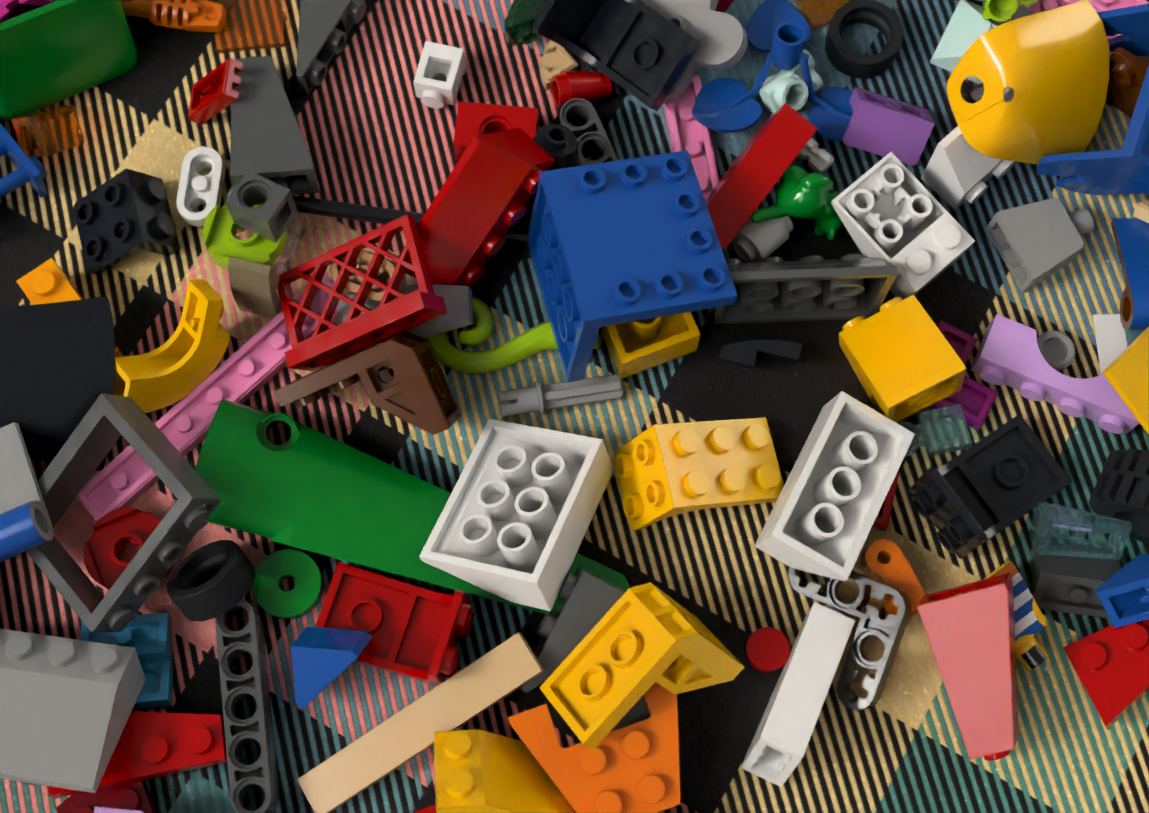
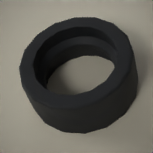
M876 0L847 2L836 10L829 23L825 39V51L829 61L841 73L853 78L862 79L879 76L889 69L894 62L902 44L903 28L898 16L888 6ZM855 23L869 24L877 28L884 35L886 46L878 54L870 56L857 54L849 50L842 42V30L847 25Z
M219 540L197 549L180 562L171 573L167 582V594L189 620H209L230 610L244 598L255 580V569L239 545L231 540Z

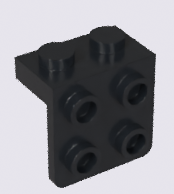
M126 168L74 204V217L89 273L100 275L139 249L170 256L180 250L176 226L167 200L166 188L161 178Z

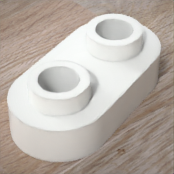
M197 147L185 156L182 163L176 199L177 209L184 221L197 227L204 225L209 212L218 204L221 205L226 168L220 154L210 147ZM212 168L208 175H200L203 169ZM197 205H206V208L203 211L194 212V209Z

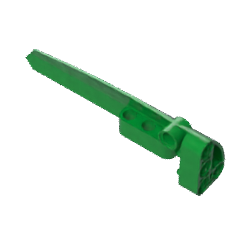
M221 400L195 467L196 472L221 499V502L208 517V523L267 537L272 542L453 590L457 589L468 594L543 614L548 612L547 610L510 602L431 566L420 559L419 556L451 495L450 492L294 421L285 414L271 413L232 401ZM276 424L287 425L291 429L289 441L282 445L271 443L268 440V432L271 427ZM576 553L568 572L574 574L578 566H581L624 588L626 591L630 588L625 575ZM557 596L550 612H555L562 599L561 597Z

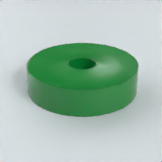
M295 549L275 551L265 557L255 570L256 577L252 585L254 597L257 603L273 617L284 620L303 617L317 606L322 597L324 589L322 572L315 561L304 552ZM289 577L294 578V588L290 591H283L281 588L283 580Z

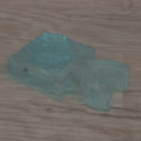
M961 404L920 412L917 417L919 425H914L907 421L897 422L899 425L915 433L905 457L912 455L920 446L926 447L928 457L967 449L972 444Z

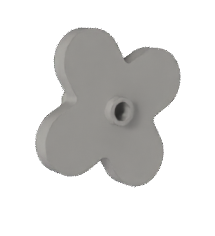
M641 0L701 41V44L663 104L671 103L684 94L694 71L699 70L701 67L724 70L738 63L745 54L748 45L747 32L734 16L715 11L719 0Z

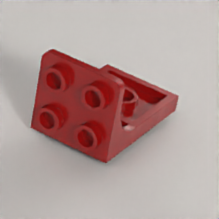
M338 562L315 627L367 631L372 636V639L355 661L438 686L446 678L449 679L456 674L461 654H457L458 649L456 647L460 636L467 638L475 613L471 612L472 605H470L466 593L456 589L454 595L439 593Z

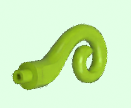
M473 296L472 310L476 324L473 328L460 331L458 335L459 342L466 346L482 344L488 339L493 330V315L488 306ZM550 321L543 322L527 330L505 344L482 352H470L454 347L449 343L446 332L426 338L429 340L439 362L453 370L471 374L500 370L545 350H558ZM599 333V341L594 344L593 349L600 350L603 339L602 333Z

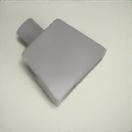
M1051 198L996 212L986 230L1021 293H1025L1071 263L1085 247L1081 235L1094 229V221L1089 211L1084 208L1068 215L1061 201L1057 198Z

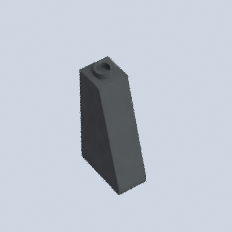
M252 56L235 59L242 62L243 66L242 70L236 74V76L241 77L240 85L233 89L239 92V96L231 104L230 176L233 184L240 182L247 170L290 189L292 195L320 193L313 161L272 57Z

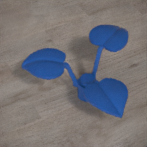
M765 0L750 18L746 29L748 43L755 50L764 53L770 52L753 88L747 92L744 84L731 78H718L710 81L701 88L697 95L695 106L692 110L694 119L709 129L724 133L742 132L751 128L762 115V106L753 98L759 93L772 66L775 65L781 70H791L799 64L801 65L804 82L808 87V100L811 104L815 105L809 110L808 121L817 128L815 132L821 137L832 141H843L844 133L853 114L849 103L853 92L841 87L830 86L821 91L819 98L815 95L808 66L809 55L803 52L804 47L811 38V27L808 21L786 0Z

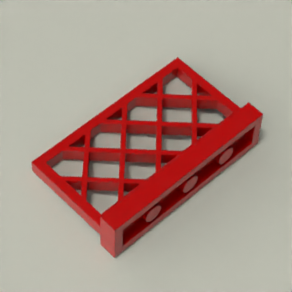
M408 214L278 275L280 279L277 289L292 346L291 350L284 353L288 368L314 372L447 313L443 297L436 296L434 293L414 216ZM403 230L406 244L399 257L389 252L388 248L394 234ZM369 247L375 253L367 271L364 272L354 265L360 251ZM385 256L397 262L389 284L376 278ZM336 263L341 266V269L332 288L321 281L328 265ZM408 268L415 272L419 289L405 294L399 291L398 288ZM351 272L363 278L355 299L343 294ZM302 278L309 283L301 302H298L294 299L290 283ZM373 284L386 291L379 307L372 310L364 304ZM318 288L330 293L322 314L310 308ZM339 300L351 305L348 316L342 324H337L331 320ZM308 314L318 320L312 337L304 340L302 326Z

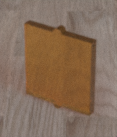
M214 0V3L223 5L227 11L222 32H215L217 53L285 47L284 22L287 21V16L283 12L282 0Z

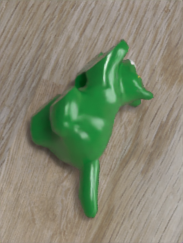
M789 166L780 177V184L775 191L777 204L761 208L752 215L751 221L752 223H760L785 216L804 219L813 218L816 222L815 234L820 236L826 232L827 238L831 241L834 238L835 232L843 225V222L831 205V201L841 192L831 190L834 183L824 175L817 172L808 173L799 166Z

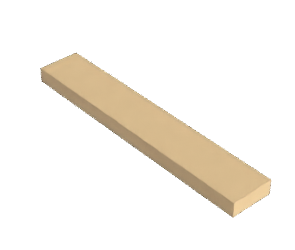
M517 633L296 780L315 813H331L434 745V732L455 731L544 672V669L523 635Z

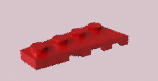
M132 711L97 790L227 763L223 716L216 714ZM48 786V795L55 799L85 793L84 791Z

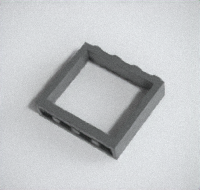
M105 393L100 394L38 480L52 527L54 528L121 435L175 495L177 500L105 596L99 592L54 535L51 541L27 551L91 633L122 632L129 622L135 620L136 612L146 599L158 590L161 579L171 566L183 557L186 552V546L196 533L208 524V517L221 502L220 497L132 398Z

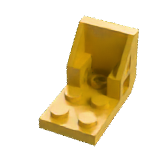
M649 582L629 588L539 688L585 746L594 750L655 682L673 694H680L732 681L744 669V666L694 614Z

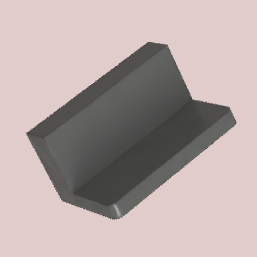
M1038 544L1032 545L1030 553L1035 572L1029 591L1040 609L1109 618L1096 591L1100 585L1122 569L1116 555Z

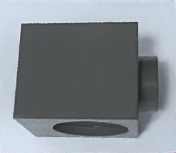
M247 170L240 182L232 185L225 201L235 224L275 243L298 212L290 189ZM264 203L259 207H253L256 204Z

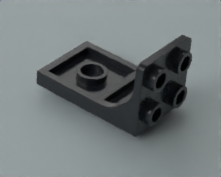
M547 0L540 9L538 17L533 24V30L539 35L573 52L649 108L656 111L659 110L701 44V41L641 0Z
M1019 414L938 469L931 467L926 470L909 491L913 495L911 501L918 513L924 518L929 517L939 530L937 536L944 548L950 553L955 552L959 559H961L1061 491L1072 481Z

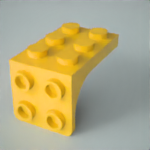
M766 417L654 424L617 449L614 454V471L619 478L624 499L623 510L629 520L631 529L634 531L643 530L657 521L690 511L776 502L784 487Z

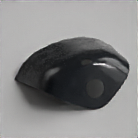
M107 296L0 309V428L13 422L18 423L29 457L31 459L52 462L100 394L114 395L115 339L112 312ZM107 455L96 469L97 471H101L104 468Z

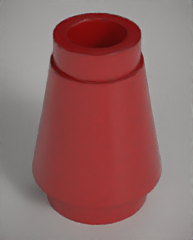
M562 70L560 75L553 76L551 80L553 100L559 108L573 98H582L591 102L611 95V79L602 72Z

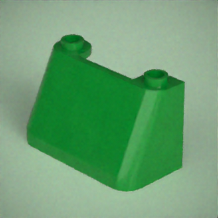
M57 0L1 22L0 120L10 121L18 119L133 70L137 64V49L121 1Z

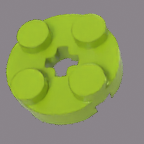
M264 203L256 204L253 207H259ZM218 204L209 212L203 225L202 234L208 252L216 265L228 270V263L230 257L269 265L273 268L275 260L282 254L288 238L287 228L276 243L254 232V235L249 239L240 240L236 233L244 232L245 228L233 222L226 204L221 208Z

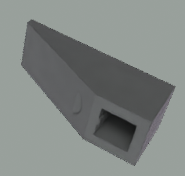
M300 0L296 76L304 95L308 96L313 87L320 85L324 80L328 69L327 65L332 57L343 50L347 41V34L353 24H358L362 20L367 6L365 0Z
M578 566L574 574L568 572L558 594L562 599L554 613L548 611L545 614L537 630V635L541 639L534 651V655L544 669V672L521 686V690L528 693L548 679L626 590L581 566Z

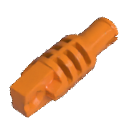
M120 0L125 16L149 19L157 27L175 28L189 32H222L227 13L223 5L208 0Z

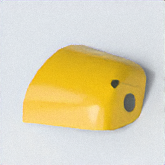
M1082 0L998 25L977 38L952 71L946 89L957 124L965 140L975 150L997 159L1037 165L1043 156L1085 151L1097 132L1105 106L1109 83L1110 47L1103 21L1089 0ZM970 76L978 77L984 86L983 96L976 103L965 101L961 93L963 81ZM1006 87H1010L1014 91L1013 99L1008 102L1004 101Z

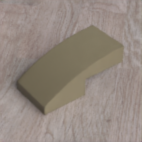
M230 257L228 263L229 280L238 308L244 312L274 318L283 310L280 298L276 294L280 279L272 266Z

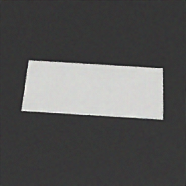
M1120 314L1093 315L1101 374L1127 348L1126 333L1121 324Z

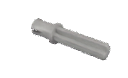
M612 374L568 383L566 381L540 385V382H535L533 387L507 391L500 390L498 391L499 403L517 401V403L501 405L502 417H507L509 415L539 411V414L543 415L544 410L619 399L623 397V383L620 375Z

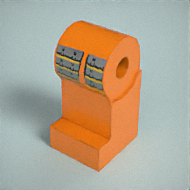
M875 540L867 547L860 558L862 574L905 592L911 602L910 617L919 613L917 605L926 593L901 549L890 540ZM891 596L890 600H883L886 604L883 607L885 610L884 618L888 614H897L899 607L893 604L894 596Z

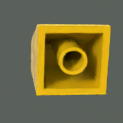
M914 294L904 300L902 297H895L887 301L879 308L880 312L868 318L858 316L848 321L842 327L843 331L839 332V345L877 412L896 423L954 395L962 389L966 373L964 363Z

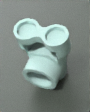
M803 49V52L809 55L808 66L814 92H817L823 87V82L814 69L815 61L812 55L806 49ZM798 64L791 70H781L778 74L769 76L765 80L759 93L765 108L773 114L785 103L795 111L801 109L806 103L808 87L804 82L801 65Z

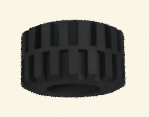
M1138 449L1115 450V452H1111L1107 457L1090 497V508L1097 517L1111 528L1149 544V451Z

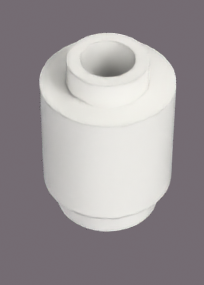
M789 216L760 223H752L751 219H749L735 236L733 248L743 261L747 263L751 261L759 262L769 257L789 239V233L793 230V223Z

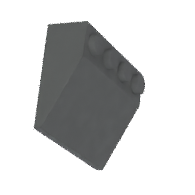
M849 254L840 259L824 260L822 256L812 255L803 257L800 261H784L779 257H768L759 262L743 263L740 259H725L738 296L732 305L711 308L712 324L854 319L858 316L868 318L878 312L898 275L897 265L882 259L865 258L861 254Z

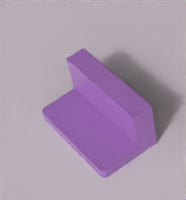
M855 87L849 101L853 114L843 136L844 144L884 157L889 152H892L901 162L916 165L935 125L929 110Z

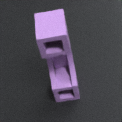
M998 314L987 326L970 368L971 371L980 374V378L994 385L1005 384L1019 390V394L1029 400H1044L1059 406L1058 409L1068 416H1083L1098 422V426L1101 429L1110 433L1127 434L1140 424L1104 374L1080 379L1066 376L1051 367L1039 350L1035 329Z

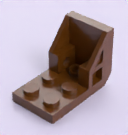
M408 331L350 355L273 391L280 407L294 402L298 409L330 393L328 387L330 385L337 392L359 382L361 379L374 406L432 435L449 429L462 416L429 340ZM389 368H392L394 374L390 372Z

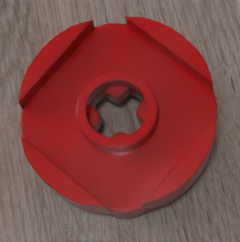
M130 507L111 511L101 517L93 527L94 532L90 536L89 543L86 541L84 547V562L90 576L110 590L131 562L126 558H119V553L125 550L124 543L130 541L134 546L139 545L141 548L161 520L148 512ZM172 565L171 568L167 571V573L164 575V577L167 576V575L171 572V570H172V568H173V565Z

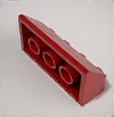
M520 127L474 136L419 222L417 230L432 284L467 285L469 287L476 284L485 273L483 266L489 257L495 255L506 242L504 235L510 226L515 225L526 213L527 207L525 204L531 195L537 191L540 172L548 171L555 160ZM407 268L405 274L416 278L415 272Z

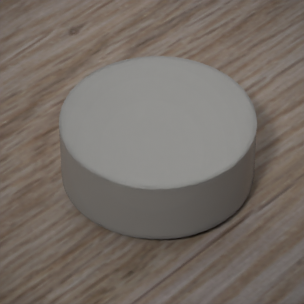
M1047 331L1037 338L1042 356L1058 372L1064 371L1074 360L1075 346L1066 334L1060 331Z

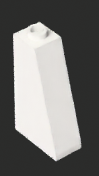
M816 602L812 605L801 625L789 658L783 667L741 766L742 769L780 787L783 786L804 756L855 620L844 616L843 612L829 605L822 606Z

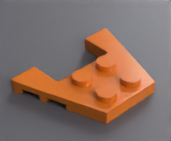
M657 682L643 695L650 718L609 732L594 750L585 746L582 742L562 748L547 704L508 717L512 728L576 813H658L681 804L677 694H673Z

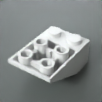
M889 152L831 201V205L865 258H879L897 265L898 275L889 291L895 297H902L903 300L913 294L916 296L960 258L975 242L966 230L892 152Z

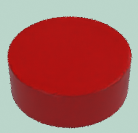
M763 627L756 630L748 638L745 645L747 661L754 669L760 672L769 673L780 669L786 663L790 654L788 639L781 631L772 627Z

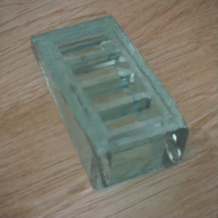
M1039 503L1029 536L1036 554L1120 560L1131 533L1132 525L1129 521L1056 504ZM1067 531H1072L1071 536L1066 535ZM1086 532H1091L1089 540L1084 539ZM1104 533L1110 534L1107 544L1101 543Z

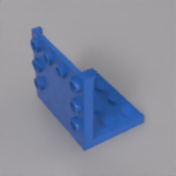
M688 150L540 172L527 244L567 383L584 380L588 363L593 361L592 350L594 344L599 341V327L721 307L735 303L738 295Z

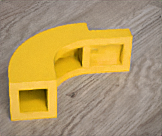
M205 279L189 280L180 323L173 335L163 345L145 354L115 357L114 395L132 398L144 413H148L172 405L186 397L214 371L226 351L231 335L219 323L224 313V300Z

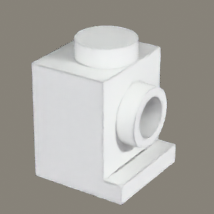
M425 41L413 81L416 97L421 98V102L424 105L440 109L443 108L444 103L455 104L461 79L466 71L464 49Z

